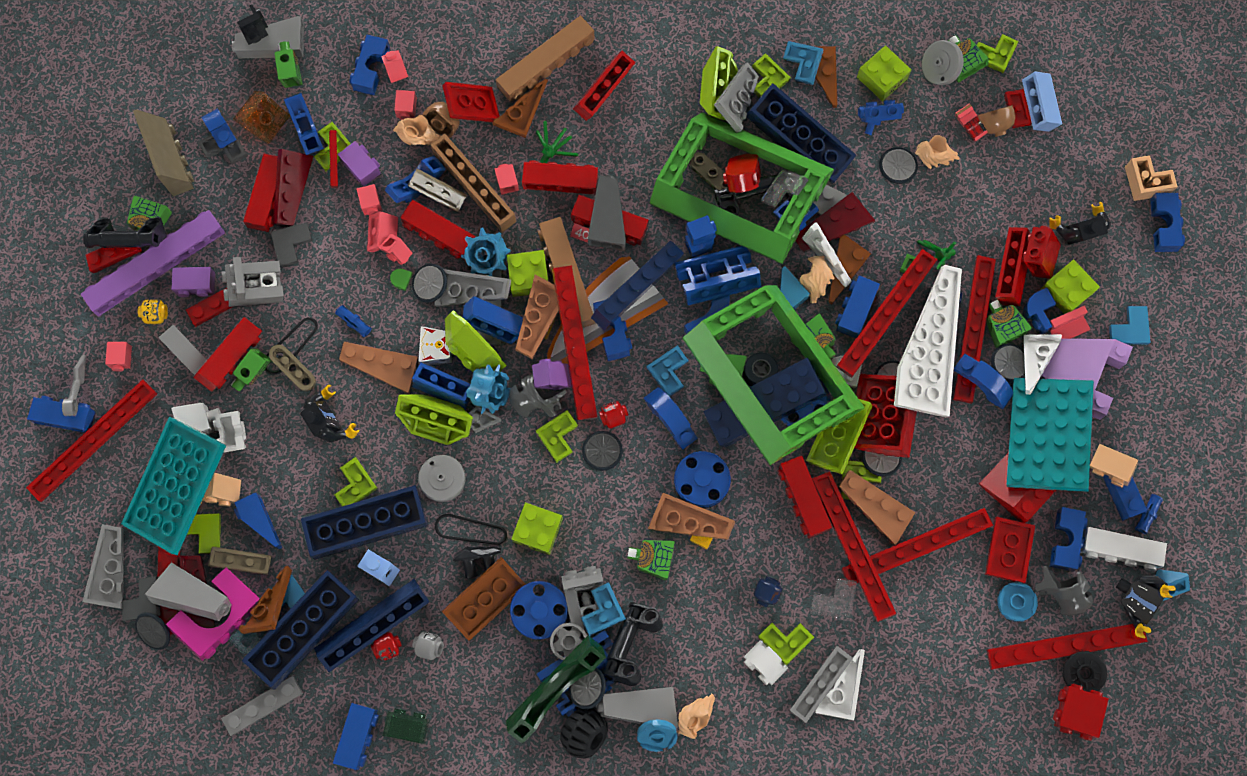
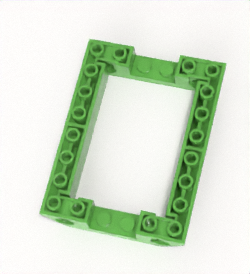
M702 112L691 119L657 177L650 204L688 222L708 215L710 221L713 220L716 225L717 231H715V234L783 264L800 233V224L813 201L819 199L834 169L742 130L736 133L730 124ZM709 134L711 137L750 154H757L766 161L803 176L774 231L679 190L684 181L683 172L696 150L701 151Z
M777 285L763 286L702 320L683 337L690 351L769 465L799 449L805 441L828 427L837 426L865 408ZM771 308V311L804 357L811 361L817 375L834 397L833 401L781 432L717 342L725 337L729 329L752 316L757 319Z

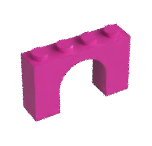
M227 567L211 581L213 587L228 597L232 604L230 615L222 625L215 628L200 627L182 610L166 624L168 629L201 661L212 657L216 652V648L220 644H225L230 639V634L235 629L238 630L241 624L244 625L246 623L245 620L251 615L250 612L260 600Z

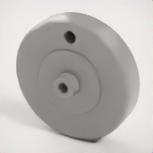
M939 40L932 43L926 49L922 58V71L925 78L936 85H948L954 82L963 68L964 59L961 49L951 41Z
M433 456L424 462L419 470L418 483L420 489L426 497L433 501L447 502L453 500L462 492L465 486L466 477L464 469L451 456Z

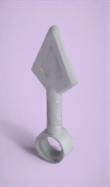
M85 355L80 357L73 368L74 380L68 399H64L62 403L64 416L77 415L78 403L76 399L80 385L84 383Z

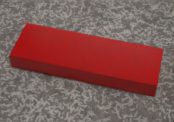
M330 130V187L338 188L337 130Z

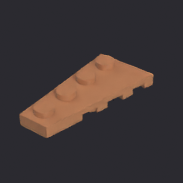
M537 275L533 279L515 351L531 359L535 356L559 312L555 285Z
M349 342L343 343L339 358L341 362L388 383L407 394H410L412 378L419 359L416 356Z
M848 470L838 487L877 526L876 528L889 539V542L895 546L915 512L853 471Z
M663 493L648 529L728 540L735 521Z

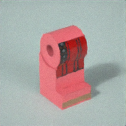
M970 103L955 113L957 120L975 142L988 133L982 122L979 121Z

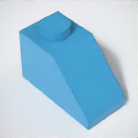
M784 266L780 274L779 289L795 310L809 298L810 293Z

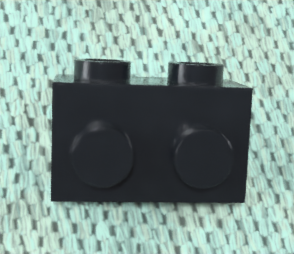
M253 4L249 5L253 14L237 22L248 45L257 43L262 38L268 36L266 31L268 25L259 8L255 10Z

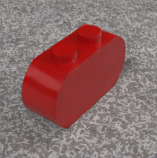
M742 154L729 159L728 166H725L723 179L724 184H728L730 192H747L759 187L761 177L759 156L757 154Z

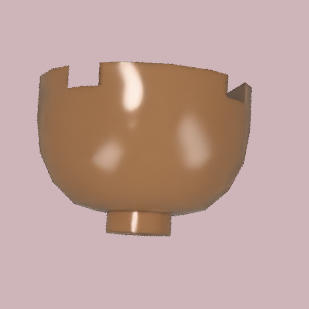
M445 102L431 104L422 114L428 119L429 125L436 134H446L448 138L455 134L460 124V119L450 118L447 103Z
M1013 105L977 115L979 121L986 128L987 134L995 133V137L1005 135L1006 130L1010 129L1015 122Z

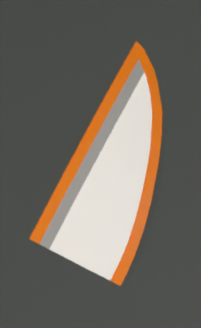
M630 256L619 258L586 288L585 291L593 313V303L609 298L640 269ZM653 285L620 316L621 321L625 320L628 328L669 303ZM597 324L584 327L583 334L586 352L603 343L602 338L611 336L615 331L614 328L609 326L604 331ZM560 325L548 350L547 359H551V361L561 360L562 363L568 364L562 326Z

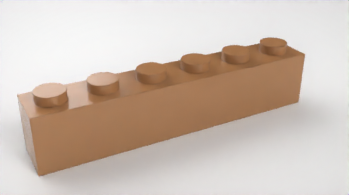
M580 15L496 79L497 88L510 102L514 99H520L524 92L528 89H533L539 80L549 77L556 67H562L566 60L570 57H575L581 48L591 45L595 39L594 30Z
M443 134L430 144L433 154L501 233L516 223L514 212L446 134Z
M561 217L539 223L541 230H538L540 241H545L546 247H543L546 258L550 257L551 264H548L551 274L553 275L552 268L572 265L582 328L596 324L591 319L593 312Z

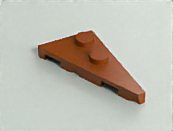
M814 46L824 50L815 79L819 86L823 88L829 103L832 104L833 108H837L836 46Z
M548 79L540 81L530 92L524 94L498 119L496 118L493 125L526 138Z
M846 235L839 238L836 255L852 280L871 253ZM834 274L829 294V303L831 305L845 289L844 285Z
M285 566L276 577L278 582L272 590L268 588L258 604L250 612L252 617L245 626L240 625L238 630L242 634L275 630L292 573V569L289 566Z

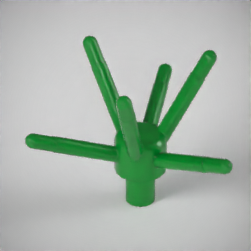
M547 121L543 122L544 139L540 132L536 131L544 147L542 150L543 156L540 160L541 163H547L554 155L578 156V153L557 151L572 139L570 135L558 144L567 128L561 131L552 145L548 144Z
M927 240L917 241L918 244L936 252L935 258L940 261L936 267L937 270H940L945 265V261L956 254V251L952 249L956 245L955 241L948 248H940Z

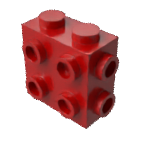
M1033 227L1032 233L1028 235V247L1023 253V262L1033 277L1051 279L1061 244L1050 227Z
M1076 684L1064 687L1058 695L1060 704L1053 715L1054 726L1059 727L1060 732L1072 735V732L1080 734L1079 738L1092 741V738H1099L1109 698L1103 697V693L1095 690L1090 692L1084 691L1082 686Z

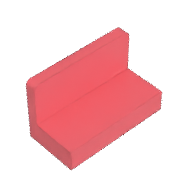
M381 211L369 216L367 251H379L378 247L390 234L397 237V216Z
M1085 305L1051 320L1052 327L1049 330L1050 333L1062 334L1061 339H1072L1089 331L1090 327L1084 318L1088 313Z

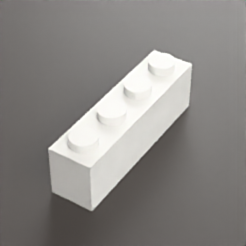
M1092 527L1083 529L1082 537H1085V543L1080 553H1085V556L1088 558L1097 559L1098 556L1104 557L1107 562L1117 563L1118 560L1125 562L1124 565L1130 567L1144 566V569L1149 571H1157V569L1164 567L1167 543Z

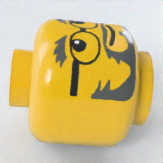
M144 300L142 305L138 307V317L142 318L145 324H161L168 317V307L162 300Z

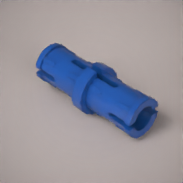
M341 305L336 310L335 314L344 320L349 328H353L361 334L362 337H366L371 332L372 328L360 319V316L354 315L344 305Z
M1151 494L1146 506L1147 511L1142 513L1135 530L1142 534L1148 533L1152 521L1157 518L1156 513L1163 502V498Z

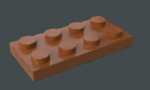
M500 557L442 612L464 637L470 641L512 602L515 593L526 584L506 561Z

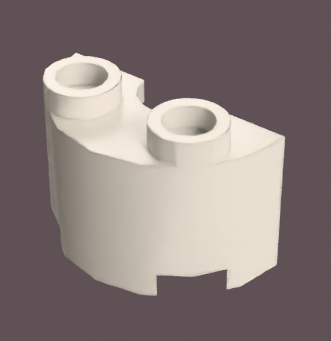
M234 411L215 415L213 426L215 431H219L220 438L216 440L226 445L223 453L245 449L244 440L246 439L244 422L240 421V412Z
M761 640L744 656L746 666L752 671L756 669L760 673L759 679L766 685L769 683L772 686L788 669L782 662V659Z

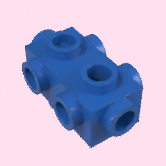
M884 100V104L866 102V106L858 108V117L861 118L862 122H868L865 134L872 135L875 125H881V121L902 119V114L904 113L903 103H896L895 100Z

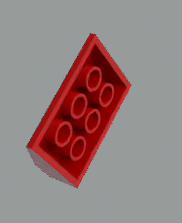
M860 374L856 396L858 399L871 402L873 406L854 449L893 457H910L917 411L894 406L897 376Z
M1008 452L979 485L1019 522L1026 523L1056 490L1007 487Z

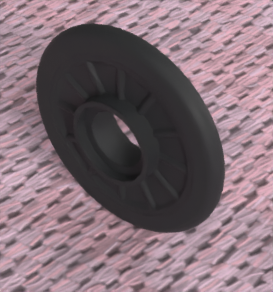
M1080 651L1071 655L1065 662L1063 678L1067 686L1076 684L1082 686L1083 690L1087 692L1091 690L1099 691L1106 683L1107 667L1097 654L1089 651ZM1083 668L1090 670V676L1086 679L1080 676V671Z

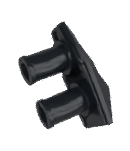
M467 546L454 555L453 561H463L465 578H473L477 576L474 559L482 558L484 571H486L495 563L494 556L501 553V548Z

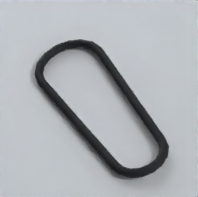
M311 317L304 318L277 345H281L305 321H313L315 329L293 354L296 356L317 331V321ZM265 368V371L272 375L280 374L282 372L281 370L277 372H271L267 368Z
M443 514L435 522L436 533L445 539L500 545L507 538V532L501 526L453 514ZM443 517H453L501 529L504 532V538L500 542L445 536L439 532L438 523Z

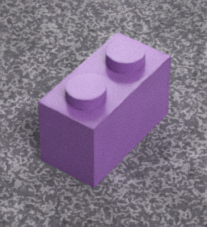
M354 141L338 153V156L345 167L364 187L381 174L379 171L380 165L375 158L371 159L367 155L369 152L363 145L359 146Z
M211 267L172 269L171 289L179 297H189L192 294H196L199 297H207L208 294H214L215 272Z
M551 359L539 360L538 364L532 365L535 388L560 390L572 387L568 364L562 363L561 360L551 361Z

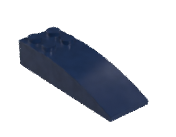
M774 83L770 85L747 113L746 117L781 147L834 169L829 179L832 183L839 178L856 157L855 153Z

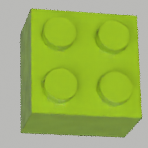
M885 45L860 67L857 78L883 102L908 79L911 69Z
M544 250L507 255L512 297L530 295L535 275L548 281Z
M1073 259L1047 281L1041 290L1047 287L1056 302V306L1066 314L1079 307L1100 286Z
M525 502L511 540L513 543L550 555L563 517L560 514Z

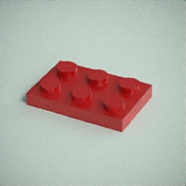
M445 82L442 85L450 118L494 122L496 118L500 117L492 87Z
M995 517L985 575L1026 583L1036 525Z

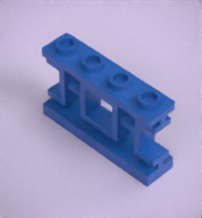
M739 246L676 262V275L679 281L689 279L690 282L683 284L687 304L692 305L761 287L759 269L756 266L746 268L745 265L752 263L749 249ZM721 270L726 272V274L711 278L709 276V273Z
M604 630L592 639L598 644L605 642V645L602 647L607 658L608 654L605 650L611 647L613 643ZM606 658L597 666L599 670L606 666ZM559 659L538 672L537 676L540 681L543 682L563 660ZM606 682L605 693L612 689L611 685L615 682ZM567 688L561 694L564 700L556 706L562 716L567 715L569 717L577 710V706L573 703L567 708L564 707V705L570 702L565 694L569 690Z

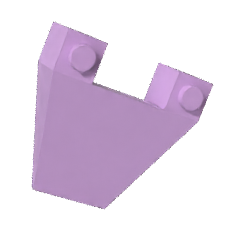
M1061 339L1041 378L1093 380L1092 417L1101 420L1107 415L1113 400L1112 397L1095 390L1105 363L1117 369L1122 368L1127 364L1133 347L1116 339Z

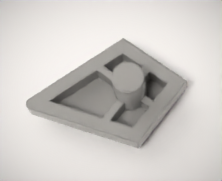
M478 406L469 412L473 417L471 429L475 433L502 421L501 418L487 411L481 414V408Z

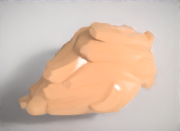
M423 115L400 120L393 129L399 138L410 146H429L441 137L440 134L435 133L429 125L428 119Z
M935 135L929 142L923 141L918 144L917 151L915 152L929 169L932 168V165L937 168L938 164L949 165V161L953 162L954 159H960L958 153L949 147L946 138L940 135Z
M824 256L808 258L812 263L811 271L800 277V283L810 293V303H817V299L821 295L825 296L826 285L831 284L830 279L834 280L833 272Z
M712 693L709 697L696 699L693 703L682 708L678 717V734L695 739L697 731L707 726L715 700Z

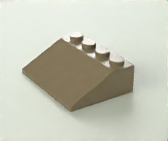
M137 109L134 110L133 113L154 170L163 185L172 196L194 189L192 182H194L191 171L188 172L186 166H188L187 159L180 153V150H183L181 143L174 137L177 134L174 125L169 124L163 117Z

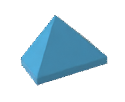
M1157 570L1155 576L1160 577L1168 586H1175V591L1169 590L1171 596L1174 597L1190 590L1189 575L1187 573Z

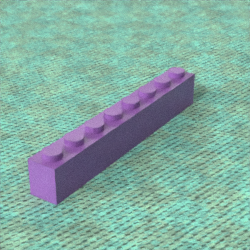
M210 210L201 212L197 218L191 222L184 223L176 232L169 233L158 247L150 246L147 251L137 254L127 264L120 265L112 274L102 277L101 281L95 285L88 286L81 293V296L92 312L99 317L225 234V231Z

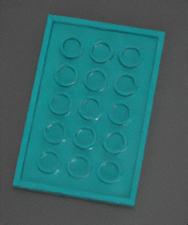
M1014 378L1007 487L1089 492L1093 380L1039 379L1032 393L1026 394L1025 378Z
M169 417L121 524L167 552L178 555L226 445L175 418Z

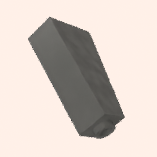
M611 175L599 176L588 234V245L625 251L626 239L618 179Z

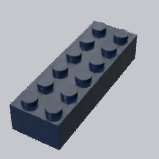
M808 358L749 387L773 422L828 395ZM725 400L703 411L721 447L725 448L749 436Z
M416 485L301 518L309 555L314 560L428 526L419 489Z
M327 570L278 621L275 630H270L242 661L270 688L275 690L359 599Z

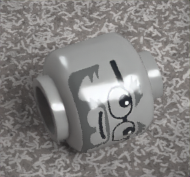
M422 632L414 638L412 647L418 657L434 660L442 654L444 643L439 635Z

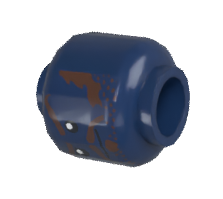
M768 576L761 578L753 593L755 598L758 599L757 603L764 607L776 605L783 591L780 586L781 583Z

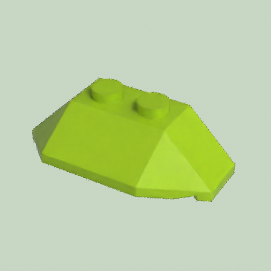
M719 46L714 48L703 68L700 104L709 115L725 120L714 104L737 74L738 68L733 60L732 52Z
M454 310L445 318L446 345L450 352L456 355L467 369L474 372L476 369H486V366L490 365L495 371L497 366L500 365L499 372H501L507 366L490 344Z
M424 394L398 396L395 414L411 434L445 445L452 444L469 436L473 417L461 406Z

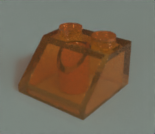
M254 91L233 120L246 131L269 144L290 115L265 92Z

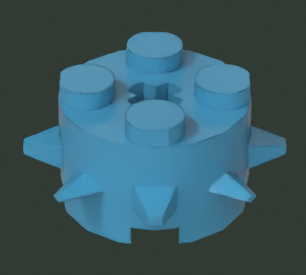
M480 228L478 237L471 238L466 236L465 240L468 246L465 248V254L462 255V258L466 260L468 266L472 267L471 273L475 274L477 272L492 276L494 270L501 269L506 271L507 253L511 252V250L506 247L500 232L489 234L483 228Z
M487 365L486 369H476L473 372V378L466 393L474 405L482 407L481 414L484 413L486 408L489 409L491 414L495 413V410H499L498 408L501 405L504 406L509 398L510 388L507 387V380L510 379L506 373L499 372L500 365L497 366L495 371L490 365Z

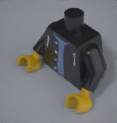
M1099 202L1100 206L1091 205L1093 215L1097 217L1064 226L1061 224V217L1057 215L1055 219L1049 218V227L1056 229L1067 241L1068 245L1107 234V230L1111 227V221L1104 212L1103 203Z
M327 385L321 393L318 392L305 400L304 410L300 415L314 436L327 442H335L345 439L346 436L353 439L360 431L353 430L356 427L355 423H351L344 431L324 399L328 400L336 393L328 391L331 385Z
M1138 576L1132 584L1121 578L1116 586L1118 590L1126 594L1121 604L1124 606L1127 616L1135 627L1137 637L1146 638L1143 631L1151 633V629L1144 625L1150 622L1164 598L1173 597L1169 594V590L1175 591L1176 589L1175 586H1168L1158 576Z

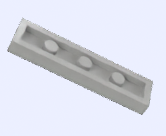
M836 646L789 711L806 723L853 657Z
M294 676L283 681L275 690L271 688L221 719L230 736H233L303 693Z

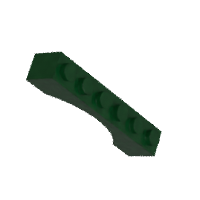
M588 635L506 720L507 732L523 744L536 731L543 717L560 695L578 679L593 672L606 658L603 647Z

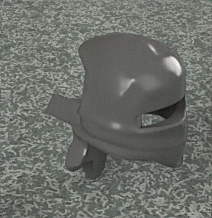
M532 373L521 379L520 385L516 384L510 388L509 402L512 408L524 418H527L530 412L535 409H543L550 417L556 415L554 409L556 411L562 409L559 400L567 391L562 389L544 394L541 388H535Z
M1048 566L1043 567L1044 580L1035 585L1036 590L1040 593V596L1053 595L1055 600L1058 601L1062 615H1080L1091 607L1093 596L1090 592H1087L1090 589V585L1081 571L1077 572V577L1059 582Z

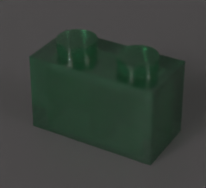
M394 708V712L388 711L382 736L425 744L430 722L429 719H425V714L414 712L413 716L405 715L406 710Z

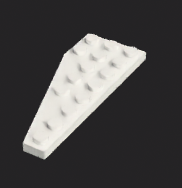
M944 265L938 273L897 368L894 406L941 417L950 416L962 269Z

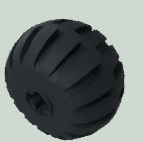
M591 708L575 710L565 721L561 730L560 741L563 748L576 758L585 759L592 757L598 752L607 737V722L604 717L600 716L597 710Z

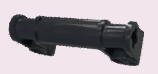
M786 170L773 176L769 174L760 177L759 187L751 191L735 193L730 192L728 188L714 189V196L718 207L724 210L732 209L737 216L739 214V207L736 200L772 191L775 204L779 207L784 203L780 200L779 196L786 195L790 202L793 193Z
M160 217L148 219L136 231H114L110 219H101L96 221L85 232L83 242L86 248H93L94 246H100L101 248L144 247L145 245L158 247L167 237Z
M630 602V609L625 617L626 620H623L606 658V666L601 672L608 681L636 686L641 681V673L634 662L625 660L638 629L652 633L660 631L663 627V621L655 608ZM629 672H634L632 675L627 676Z

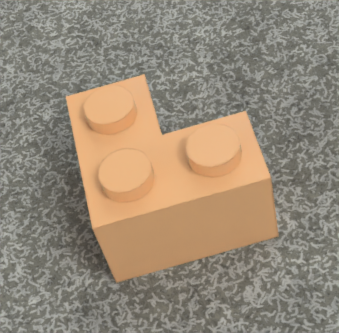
M1150 155L1132 158L1125 166L1134 201L1150 199L1155 193H1172L1178 187L1173 170L1154 172Z
M1099 444L1091 461L1090 468L1093 469L1092 473L1104 477L1105 474L1109 476L1112 484L1123 487V485H1129L1138 465V460Z
M214 473L202 501L207 503L219 502V506H230L231 503L238 501L240 498L241 480Z

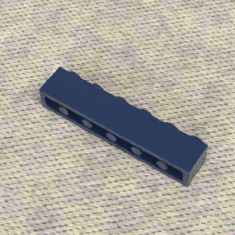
M669 241L595 310L591 319L605 331L675 266V263L679 262L684 252L672 241Z
M411 580L316 646L314 649L318 659L328 672L332 671L428 604L427 596L416 580Z

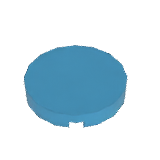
M1012 582L1005 585L999 591L997 605L1005 618L1014 622H1022L1035 614L1038 600L1030 586L1020 582Z
M649 720L643 723L637 730V741L640 742V746L654 752L663 751V748L666 747L667 749L672 748L678 738L676 727L665 720Z

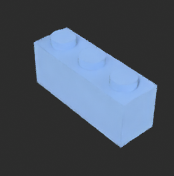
M1035 71L1022 79L1033 130L1049 132L1062 125L1051 74Z

